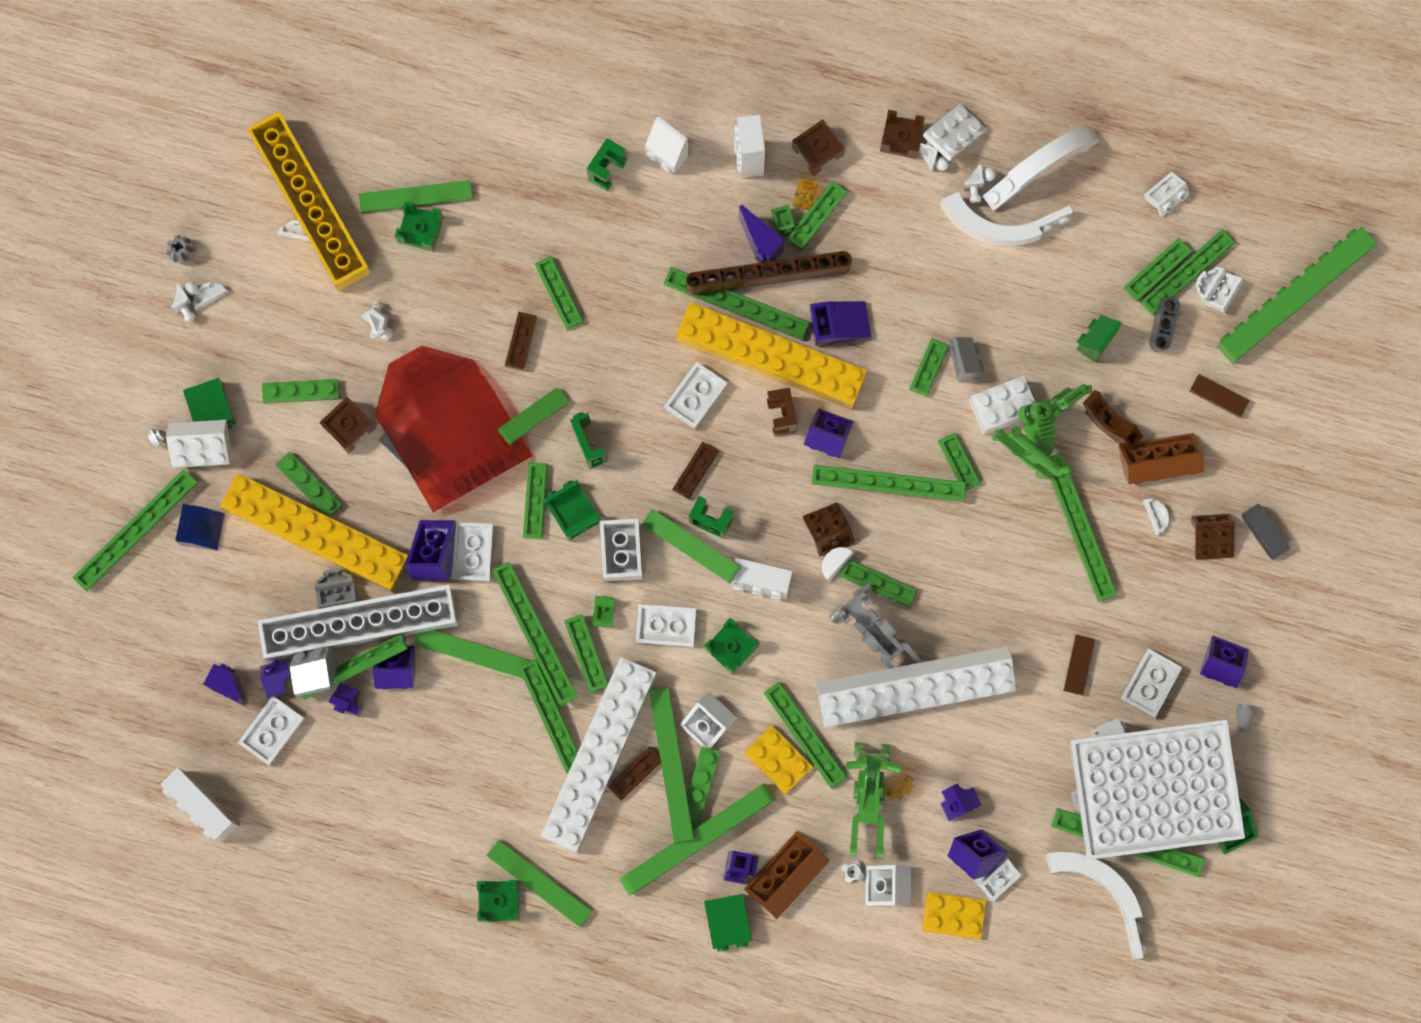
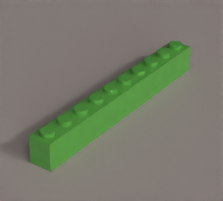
M1360 227L1358 230L1355 228L1346 235L1347 239L1344 242L1339 240L1332 247L1334 250L1330 253L1326 251L1318 258L1319 262L1316 265L1312 263L1304 270L1306 272L1300 277L1298 274L1290 281L1292 285L1288 288L1282 287L1276 293L1277 297L1275 299L1269 298L1262 304L1264 308L1259 312L1255 310L1248 316L1249 320L1246 323L1241 321L1234 327L1235 332L1231 335L1229 333L1224 335L1220 339L1221 343L1218 349L1233 365L1373 249L1377 242L1363 227Z

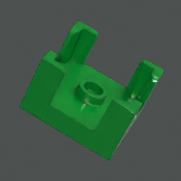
M606 138L587 167L588 180L608 192L612 184L607 181L610 171L606 170L610 162L623 168L627 163V158L623 156L626 153V149Z
M405 201L400 230L397 228L395 233L397 243L433 252L443 221L442 211L432 208V212L417 209L414 203Z
M698 496L689 514V524L724 539L734 519L732 517L734 512L725 508L719 521H716L715 518L704 515L707 510L705 505L707 500Z
M731 618L725 622L724 627L715 637L704 645V649L732 675L759 647V643L746 635Z
M518 880L477 881L479 895L478 922L519 921Z

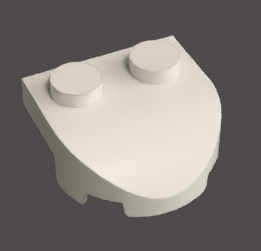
M1215 267L1213 270L1208 272L1205 270L1200 274L1196 282V288L1201 301L1205 305L1225 313L1243 284V280L1227 273L1224 268Z

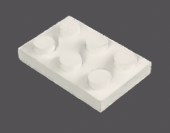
M959 104L930 127L923 137L946 159L951 161L980 137L987 128Z
M696 362L666 402L664 409L695 430L728 383Z
M456 522L451 580L490 582L493 524Z
M638 604L635 643L694 648L696 608Z
M1148 648L1120 700L1155 718L1182 667Z
M273 696L238 741V744L270 766L305 718Z

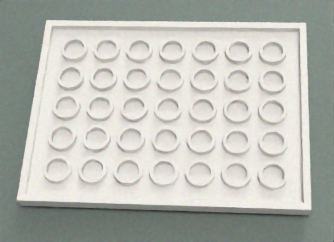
M1227 720L1070 740L1087 860L1245 839Z

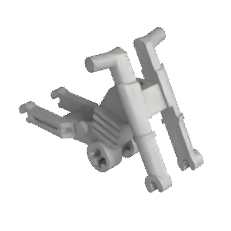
M869 583L853 592L852 595L854 597L844 606L841 603L829 617V620L833 623L840 617L847 624L851 620L848 615L851 614L856 619L853 625L864 636L862 640L873 652H881L880 660L888 669L895 668L890 662L904 649L916 663L924 662L904 639L896 640L894 638L897 632L885 619L882 621L872 608L867 611L861 605L864 603L867 606L872 602L866 595V593L873 589Z

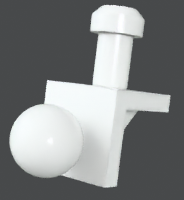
M927 141L926 145L920 144L918 153H921L929 167V171L933 170L934 164L941 171L949 167V161L945 157L936 159L938 150L929 141Z
M978 165L968 180L964 182L963 190L971 191L970 202L972 204L981 202L978 189H982L984 180L992 181L996 177V172L993 168L987 167L982 171V166Z
M189 281L184 285V290L179 284L176 285V295L171 306L176 314L179 312L183 313L186 322H192L195 319V314L188 309L192 302L187 294L195 295L198 292V285L193 281Z
M374 301L372 309L362 314L361 318L371 324L370 337L372 339L379 335L380 339L384 341L390 340L393 332L389 327H386L388 317L380 312L383 310V303Z

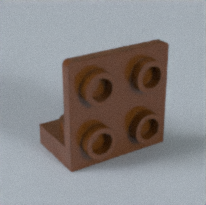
M837 502L803 516V520L814 539L819 557L827 554L832 549L845 547L855 542L851 526Z
M1229 513L1191 516V524L1195 529L1196 560L1234 557L1235 522Z

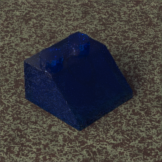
M183 504L175 541L182 546L218 551L225 513L201 506Z

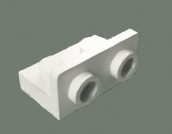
M1170 172L1145 193L1144 198L1156 207L1159 215L1163 217L1187 198L1189 190L1185 181L1173 172Z
M1005 857L987 876L975 880L972 879V881L993 902L1021 874L1009 859Z

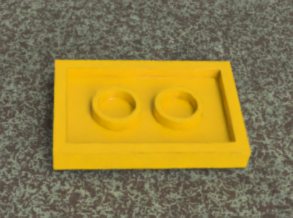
M772 725L744 752L785 795L813 768Z
M927 891L922 931L981 940L986 900Z

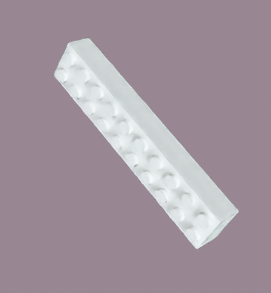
M450 585L258 620L263 659L267 662L290 658L297 653H304L317 648L329 647L332 650L391 639L400 634L407 636L458 626Z
M1007 646L816 682L820 715L824 728L1016 691L1013 662Z
M620 657L542 831L541 838L578 854L657 676L656 672Z

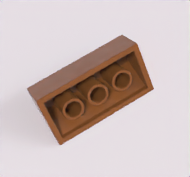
M1194 433L1141 441L1132 450L1119 445L1123 472L1129 485L1204 472V453Z
M796 831L744 890L773 917L778 919L830 860L819 848Z

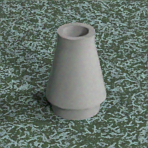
M1238 704V708H1236L1237 731L1249 733V728L1255 714L1253 705Z

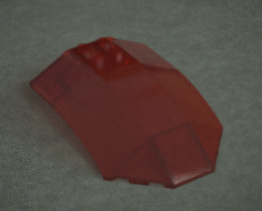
M421 345L388 364L375 417L392 442L433 513L532 457L522 437L509 445L498 432V429L510 421L511 418L473 359Z

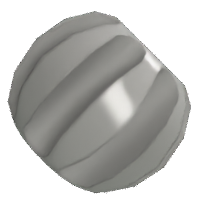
M180 235L174 236V240L171 241L169 239L167 242L169 247L166 248V254L175 263L178 260L179 263H186L185 260L187 258L191 259L193 256L191 253L194 251L193 243H190V239L185 236L182 238Z

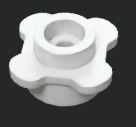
M150 428V433L148 434L150 442L156 447L160 444L166 445L164 433L160 429Z
M858 861L842 866V871L845 873V882L851 883L853 880L863 879L864 875L860 870L861 864Z

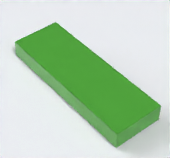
M931 338L909 389L910 391L924 397L928 396L949 345Z
M956 433L938 440V444L957 481L966 482L965 491L980 485L981 482Z

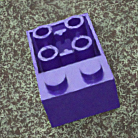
M827 301L810 304L809 311L815 346L871 338L865 301Z

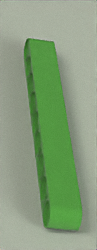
M766 783L760 785L692 830L694 841L672 843L619 879L629 896L633 895L775 801L776 798Z

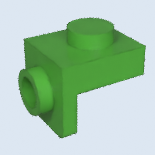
M789 204L771 209L777 232L781 231L782 234L793 231L792 227H795Z
M595 596L593 626L612 627L614 598Z

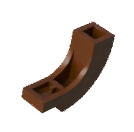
M1094 389L1082 403L1087 410L1085 413L1090 420L1120 445L1132 450L1143 437L1135 424L1123 419L1112 410L1099 391Z

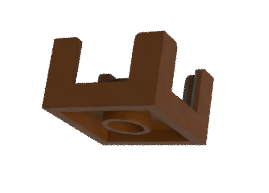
M888 110L880 152L916 159L925 117L916 115L915 120L896 117L897 111Z
M823 119L792 140L793 150L796 154L801 153L809 164L808 169L813 176L818 174L822 166L833 158L838 160L844 156L845 148Z
M790 387L767 391L768 409L781 407L782 413L781 418L773 419L774 427L772 430L774 437L796 433L797 421Z
M348 397L319 422L322 428L348 454L355 448L353 444L366 432L370 434L376 429L373 422Z

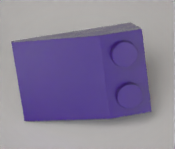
M741 204L739 206V220L758 263L775 261L783 252L784 240Z
M455 520L419 521L405 564V568L413 580L449 579L454 557Z

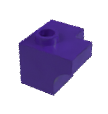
M279 661L260 666V679L267 698L286 692L285 679L291 676L289 662L280 664Z
M340 682L329 700V703L334 706L333 710L342 714L346 711L358 717L362 712V709L357 705L360 691Z
M957 783L941 791L946 801L940 804L948 821L982 806L974 787L965 790Z
M733 850L728 851L723 880L743 884L746 875L755 876L758 856Z

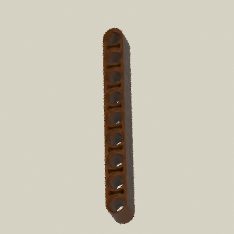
M846 251L692 272L686 277V290L689 294L697 295L844 274L850 270L852 257ZM844 260L847 264L842 265L838 261ZM827 263L829 266L822 267L820 264ZM807 265L810 269L804 270L802 266ZM784 268H789V269H791L792 271L789 272V273H786V272L783 271V269H784ZM765 271H772L773 274H772V275H766L764 272H765ZM752 273L754 277L748 278L746 274ZM734 276L736 279L730 281L727 279V277ZM714 278L717 282L710 283L708 280ZM696 281L699 284L697 286H692L690 282Z

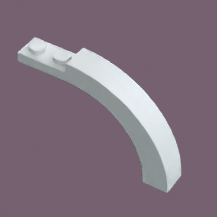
M1090 125L1070 131L1026 158L982 197L990 208L996 211L1048 169L1075 154L1087 152L1100 139Z
M959 192L941 199L940 203L942 210L950 221L965 234L981 242L998 246H1019L1038 241L1042 236L1041 231L1047 232L1055 224L1059 223L1062 225L1068 222L1073 213L1071 207L1067 206L1029 224L1005 226L989 222L978 216L966 205Z
M1072 852L1047 853L1046 859L1050 874L1059 872L1081 874L1097 881L1111 893L1118 903L1124 918L1133 960L1144 958L1145 946L1143 941L1140 942L1139 939L1141 928L1139 922L1135 921V918L1143 917L1134 893L1124 879L1097 859L1087 860L1086 855Z

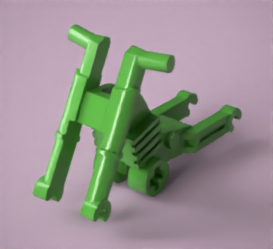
M1082 384L1072 389L1067 387L1045 402L1021 406L1018 410V417L1022 422L1026 423L1023 426L1026 436L1021 433L1019 426H1012L1011 429L1014 432H1010L1008 435L1003 429H996L995 432L998 435H993L992 439L1001 442L1014 456L1021 459L1032 470L1034 469L1037 478L1050 477L1052 474L1059 476L1073 473V466L1060 467L1049 457L1054 449V435H1057L1053 422L1060 417L1067 407L1086 394H1090L1093 389L1092 385L1086 386V384Z
M855 742L854 754L856 761L846 762V769H865L864 771L859 770L858 781L854 782L853 799H857L856 808H859V810L852 818L850 856H857L858 823L878 824L876 858H883L884 819L879 815V810H882V802L879 801H884L885 783L884 772H880V768L881 770L885 769L901 773L902 765L890 763L889 744H881V752L877 754L866 753V751H863L862 742Z

